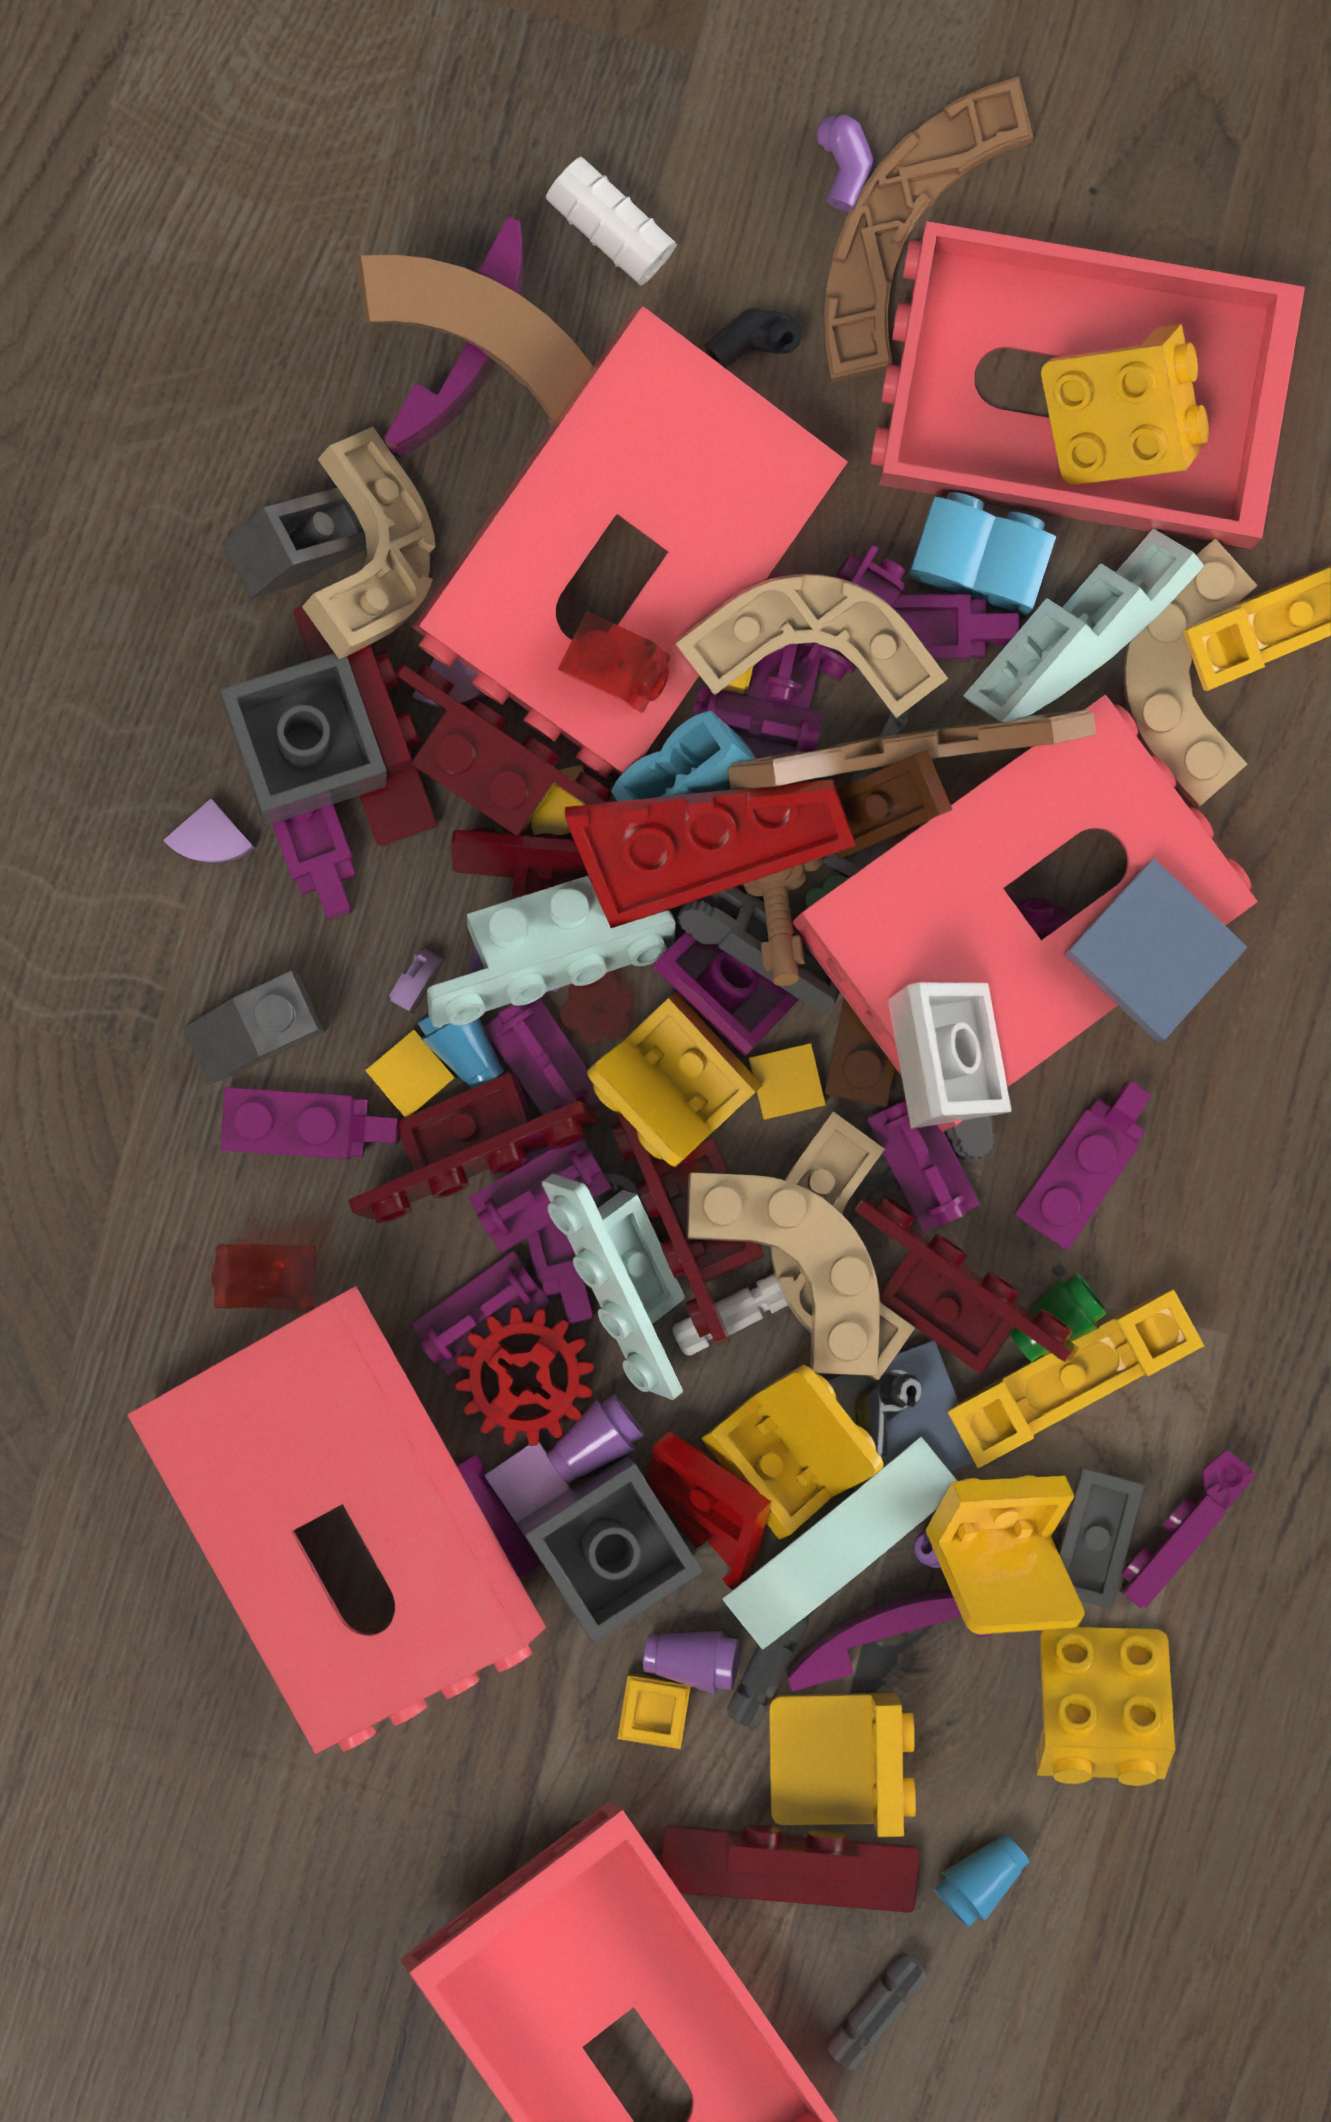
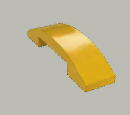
M1331 565L1253 596L1182 630L1203 690L1209 691L1264 668V663L1331 636Z
M1174 1289L1159 1294L1098 1324L1099 1329L1073 1341L1072 1343L1078 1346L1079 1350L1071 1360L1064 1362L1052 1353L1041 1356L1034 1362H1027L948 1409L947 1413L977 1468L1034 1439V1434L1141 1376H1150L1204 1347Z

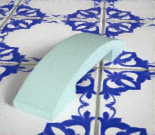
M919 1437L886 1464L876 1475L774 1558H771L722 1598V1600L762 1650L765 1649L934 1512L940 1505L952 1481L957 1480L925 1440Z

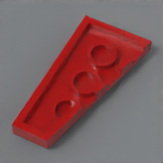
M833 779L784 784L773 787L744 788L565 807L566 822L610 928L636 921L855 846L854 836Z

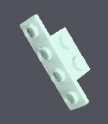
M588 876L467 914V928L484 969L433 985L427 989L428 1013L433 1027H439L448 1023L464 1025L475 1021L485 1011L510 1003L513 1005H526L538 1000L547 991L569 984L575 986L588 985L599 980L606 972L631 964L634 966L652 964L674 944L676 922L673 915L668 910L610 928Z
M555 1174L550 1175L542 1181L544 1190L551 1202L548 1205L549 1215L558 1229L567 1235L576 1254L573 1258L574 1267L581 1279L592 1288L601 1306V1309L598 1311L599 1319L606 1331L617 1340L626 1360L623 1361V1369L627 1377L643 1392L650 1391L674 1400L683 1393V1389L652 1324L684 1300L685 1296L669 1268L660 1242L638 1195L622 1190L597 1209L588 1188L583 1183Z

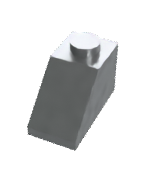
M338 487L263 507L222 542L251 599L296 586L367 549L365 532L354 510Z
M292 971L228 1000L183 1027L210 1086L326 1032L300 975Z

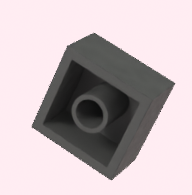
M333 653L220 690L223 709L264 827L386 787L387 770L347 656L339 660L336 654Z
M626 1455L608 1463L516 1523L578 1623L594 1644L703 1572L636 1464Z

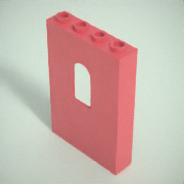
M926 221L921 241L909 239L902 278L914 280L910 303L898 302L892 333V340L903 342L899 366L887 364L881 402L893 404L889 428L876 427L870 460L871 465L882 466L879 485L946 497L949 492H958L975 497L986 504L1151 532L1154 528L1165 535L1212 542L1216 538L1222 545L1252 549L1262 539L1305 287ZM1182 324L1185 343H1192L1196 351L1198 374L1196 381L1192 382L1196 406L1203 405L1207 413L1209 437L1207 443L1203 444L1204 448L1186 471L1071 485L1066 483L1060 474L1050 418L1002 410L987 404L980 397L975 386L976 367L984 356L997 349L1007 348L1063 357L1138 346L1157 327Z
M641 306L630 313L413 624L412 628L424 636L419 643V647L447 667H451L455 660L465 665L477 674L471 684L500 705H503L508 697L528 711L523 721L548 740L555 742L559 735L565 737L580 748L575 759L603 779H607L611 771L617 776H621L633 763L643 758L700 676L676 646L675 640L740 591L763 582L768 578L848 461L644 306ZM617 514L666 550L667 554L607 638L590 645L576 643L561 631L556 619V604L567 584Z
M1106 694L1084 709L1094 712L1097 735L1058 744L1033 746L952 804V811L931 819L803 911L792 921L794 930L800 935L802 941L900 1075L901 1070L888 999L908 985L916 983H988L1007 1088L1118 1005L1074 965L1064 953L1140 869L1153 858L1225 926L1258 902L1250 892L1251 881L1244 869L1236 861L1225 858L1212 840L1214 833L1208 820L1199 810L1187 806L1174 788L1176 781L1170 768L1159 757H1151L1137 738L1138 728L1131 715L1118 704L1113 705ZM1089 829H1100L1111 833L1121 842L1127 857L1126 872L1122 880L1114 888L1046 938L1040 940L1003 888L1078 833ZM963 1120L937 1124V1126L944 1132L958 1125Z
M356 1286L127 1414L315 1754L337 1743L342 1752L348 1751L376 1734V1730L373 1727L374 1724L389 1717L394 1726L399 1725L426 1709L428 1705L424 1699L441 1690L446 1699L452 1698L472 1687L480 1680L476 1673L479 1670L494 1663L497 1671L502 1672L520 1663L533 1653L528 1644L546 1626ZM342 1504L394 1597L395 1614L393 1620L385 1630L378 1633H362L353 1629L345 1622L294 1532L295 1529Z
M607 1801L400 1959L402 1965L512 2122H634L582 2048L633 2007L691 2091L692 2108L686 2122H838L625 1812L610 1801Z

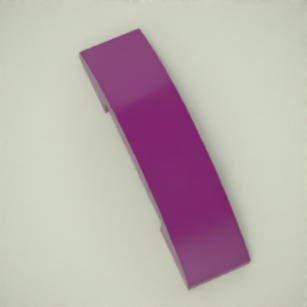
M508 216L481 264L478 274L491 278L520 295L524 267L523 237L520 221ZM467 342L438 395L415 383L384 438L391 453L401 458L439 434L471 402L485 383L496 362L484 354L483 350Z
M934 1590L898 1597L872 1606L835 1625L813 1641L788 1666L786 1672L791 1691L854 1674L847 1651L849 1648L961 1617L962 1615L951 1590ZM976 1634V1635H977L978 1638H982V1637H986V1636L993 1635V1634Z

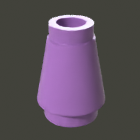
M613 1394L604 1402L597 1398L582 1414L579 1421H576L557 1441L555 1446L546 1452V1455L558 1474L569 1484L577 1477H582L634 1451L635 1446L633 1443L643 1437L644 1432L624 1403Z
M724 1630L662 1633L661 1635L649 1633L645 1645L643 1669L644 1672L656 1673L658 1676L716 1695L718 1689L733 1690L739 1664L740 1641L736 1638L725 1637Z

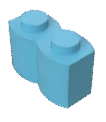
M949 492L946 499L934 497L929 506L907 578L956 595L971 594V599L986 600L987 606L1009 613H1019V615L1027 617L1033 610L1056 536L1043 531L1045 525L1043 521L1024 513L1009 512L1007 519L995 517L983 511L984 503L981 500L970 495Z
M707 711L681 724L670 735L660 752L649 754L627 768L616 781L611 792L617 801L731 790L728 767H732V763L756 759V757L740 735L712 711Z

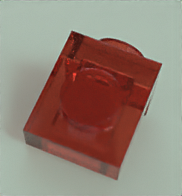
M586 611L558 670L566 676L620 700L631 709L643 713L649 701H655L666 686L669 677V667L667 665L670 661V655L653 641Z
M261 1243L218 1244L211 1275L212 1284L215 1289V1307L222 1309L313 1310L315 1305L316 1246Z

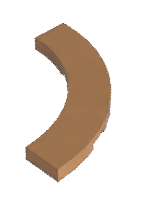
M1019 76L981 88L944 107L942 112L927 120L913 133L910 132L881 161L863 186L855 208H851L837 241L826 285L823 316L824 352L830 384L886 371L887 364L893 365L888 340V306L892 279L903 247L929 206L945 189L981 163L1009 150L1031 144L1033 134Z
M361 255L356 258L364 324L392 323L417 326L443 334H450L469 342L483 350L484 354L502 366L523 387L526 386L549 417L547 420L551 427L593 368L591 362L575 342L548 315L521 295L491 278L457 265L429 258L403 255Z
M1088 709L1024 716L1014 721L982 724L977 722L839 743L834 744V747L811 752L800 753V751H793L732 763V767H728L731 790L773 787L835 774L888 766L925 750H928L931 759L995 750L1058 744L1097 735L1094 712H1089Z

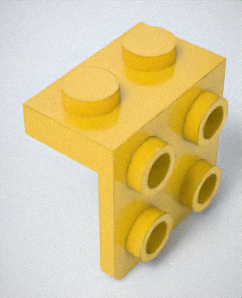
M1182 324L1157 327L1138 346L1056 357L1044 364L1041 369L1043 388L1060 474L1066 483L1077 485L1186 471L1204 448L1203 444L1207 443L1209 437L1208 417L1203 405L1196 406L1192 382L1196 381L1198 374L1197 356L1193 344L1190 342L1185 343Z
M677 992L662 1003L625 1040L587 1070L588 1077L594 1083V1091L601 1102L611 1110L620 1112L638 1131L637 1134L641 1144L651 1155L658 1159H664L672 1166H677L763 1086Z
M801 1365L752 1394L701 1438L725 1470L741 1481L750 1483L760 1494L772 1501L766 1523L779 1540L791 1535L832 1497L873 1477L884 1466L882 1458L876 1452L873 1439L863 1428L855 1425L840 1406L829 1382L805 1365Z
M1026 1475L1018 1478L991 1480L968 1478L961 1481H952L925 1531L964 1623L971 1632L976 1634L1063 1629L1075 1628L1080 1624L1085 1611L1051 1537L1074 1498L1066 1476L1035 1477Z
M1075 1627L1043 1630L1039 1641L1043 1728L1036 1750L1037 1776H1054L1056 1781L1065 1784L1084 1783L1091 1780L1092 1777L1118 1778L1119 1782L1131 1786L1148 1785L1157 1779H1165L1175 1752L1169 1642L1166 1634L1158 1629Z
M897 1693L789 1694L775 1696L769 1704L770 1795L773 1820L779 1825L874 1824L878 1837H904V1817H915L916 1812L914 1777L903 1778V1752H914L913 1713H902V1705Z

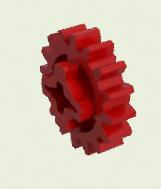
M519 1305L512 1306L510 1322L505 1324L492 1313L486 1318L490 1330L487 1336L471 1330L467 1336L471 1345L477 1349L475 1354L461 1353L457 1358L456 1363L463 1368L469 1369L470 1375L456 1380V1390L472 1391L473 1398L466 1403L463 1411L466 1415H470L481 1410L486 1415L480 1429L484 1434L493 1430L496 1425L505 1428L503 1434L504 1444L511 1445L517 1431L526 1432L530 1445L536 1446L539 1440V1430L545 1427L556 1438H559L563 1435L562 1424L559 1420L563 1415L579 1421L582 1417V1411L573 1402L575 1397L588 1398L592 1396L593 1387L579 1381V1376L594 1370L593 1361L586 1359L578 1360L576 1356L586 1345V1340L583 1336L575 1337L569 1341L565 1338L564 1334L569 1324L568 1319L565 1317L558 1320L553 1327L546 1324V1310L544 1307H538L532 1320H525ZM521 1333L539 1336L531 1346L511 1348L505 1342L500 1341L508 1336ZM558 1351L563 1355L568 1369L566 1390L551 1375L550 1363ZM484 1361L498 1375L499 1389L492 1400L487 1396L482 1382V1366ZM529 1361L538 1365L536 1379L542 1384L541 1387H534L528 1383L523 1385L520 1390L513 1387L514 1372L508 1365L514 1363L523 1368ZM538 1403L546 1410L549 1409L540 1415L532 1417L510 1415L520 1405Z

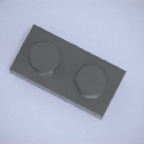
M1082 1466L1079 1467L1073 1489L1074 1498L1068 1508L1057 1551L1080 1601L1112 1609L1145 1485L1141 1482Z

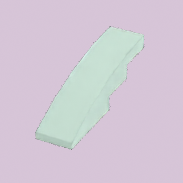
M1153 528L1116 572L1100 563L1063 607L1046 598L963 696L971 704L999 723L1014 721L1019 717L1033 714L1062 696L1117 654L1158 617L1205 566L1194 552Z

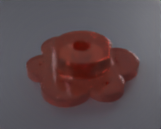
M606 972L599 980L588 985L575 986L570 984L568 994L571 1000L567 1001L561 1008V1021L571 1030H580L582 1040L588 1044L599 1042L602 1036L610 1040L620 1039L629 1029V1020L625 1012L629 1011L632 1007V996L627 991L618 990V981L609 972ZM595 1003H600L604 1007L603 1012L599 1015H595L591 1011L592 1005Z

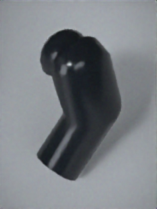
M749 308L740 313L704 346L713 360L727 368L748 349L774 354L791 353L799 346L802 333L796 320L788 314L772 310Z
M897 1369L885 1372L878 1381L875 1380L857 1397L856 1425L863 1428L871 1436L876 1446V1452L880 1456H887L888 1421L906 1407L913 1408L922 1397L923 1390L919 1379L905 1370Z

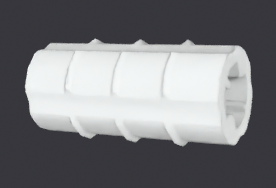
M583 157L574 160L563 171L546 195L547 201L567 218L569 224L576 226L590 239L593 246L599 247L613 260L616 267L622 268L640 286L656 274L671 256L677 245L672 238L655 224L653 218L647 217L632 203L630 197H625L607 180L606 175L602 176Z

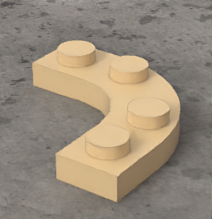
M370 427L330 445L318 458L323 468L354 510L365 532L367 556L363 568L359 572L314 593L302 606L339 660L395 631L423 602L433 580L429 578L430 552L436 545L428 512L412 481L374 427Z
M1216 538L1196 555L1205 567L1158 617L1127 644L1125 650V689L1123 694L1127 712L1131 715L1138 728L1137 738L1151 757L1157 756L1166 763L1174 775L1176 787L1196 809L1247 765L1243 758L1205 717L1193 697L1189 673L1192 656L1182 631L1209 616L1238 604L1258 586Z
M794 574L771 578L754 584L728 599L675 640L676 646L714 695L766 655L789 644L813 642L839 650L855 664L896 718L948 679L909 625L887 602L855 583L826 575Z
M832 1112L796 1160L784 1180L802 1186L819 1195L842 1214L848 1200L885 1149L835 1112ZM770 1247L772 1265L781 1293L797 1319L811 1333L812 1305L808 1283L794 1261L776 1248ZM880 1302L878 1375L869 1376L874 1381H878L915 1329V1327Z
M690 1173L688 1176L686 1239L753 1242L774 1247L795 1262L809 1287L812 1305L810 1368L816 1374L877 1376L880 1316L877 1278L864 1243L847 1219L819 1195L789 1181L755 1175Z

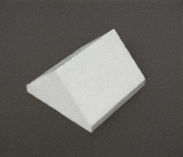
M916 983L906 986L888 999L911 1128L1012 1112L988 983Z

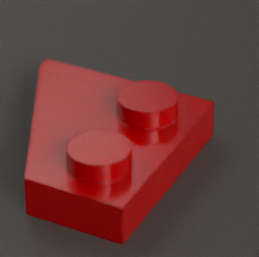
M669 1431L653 1446L646 1482L663 1509L673 1515L682 1532L696 1549L708 1541L731 1570L722 1580L733 1590L753 1574L772 1501L760 1494L753 1485L746 1481H741L709 1459L702 1450L690 1446Z

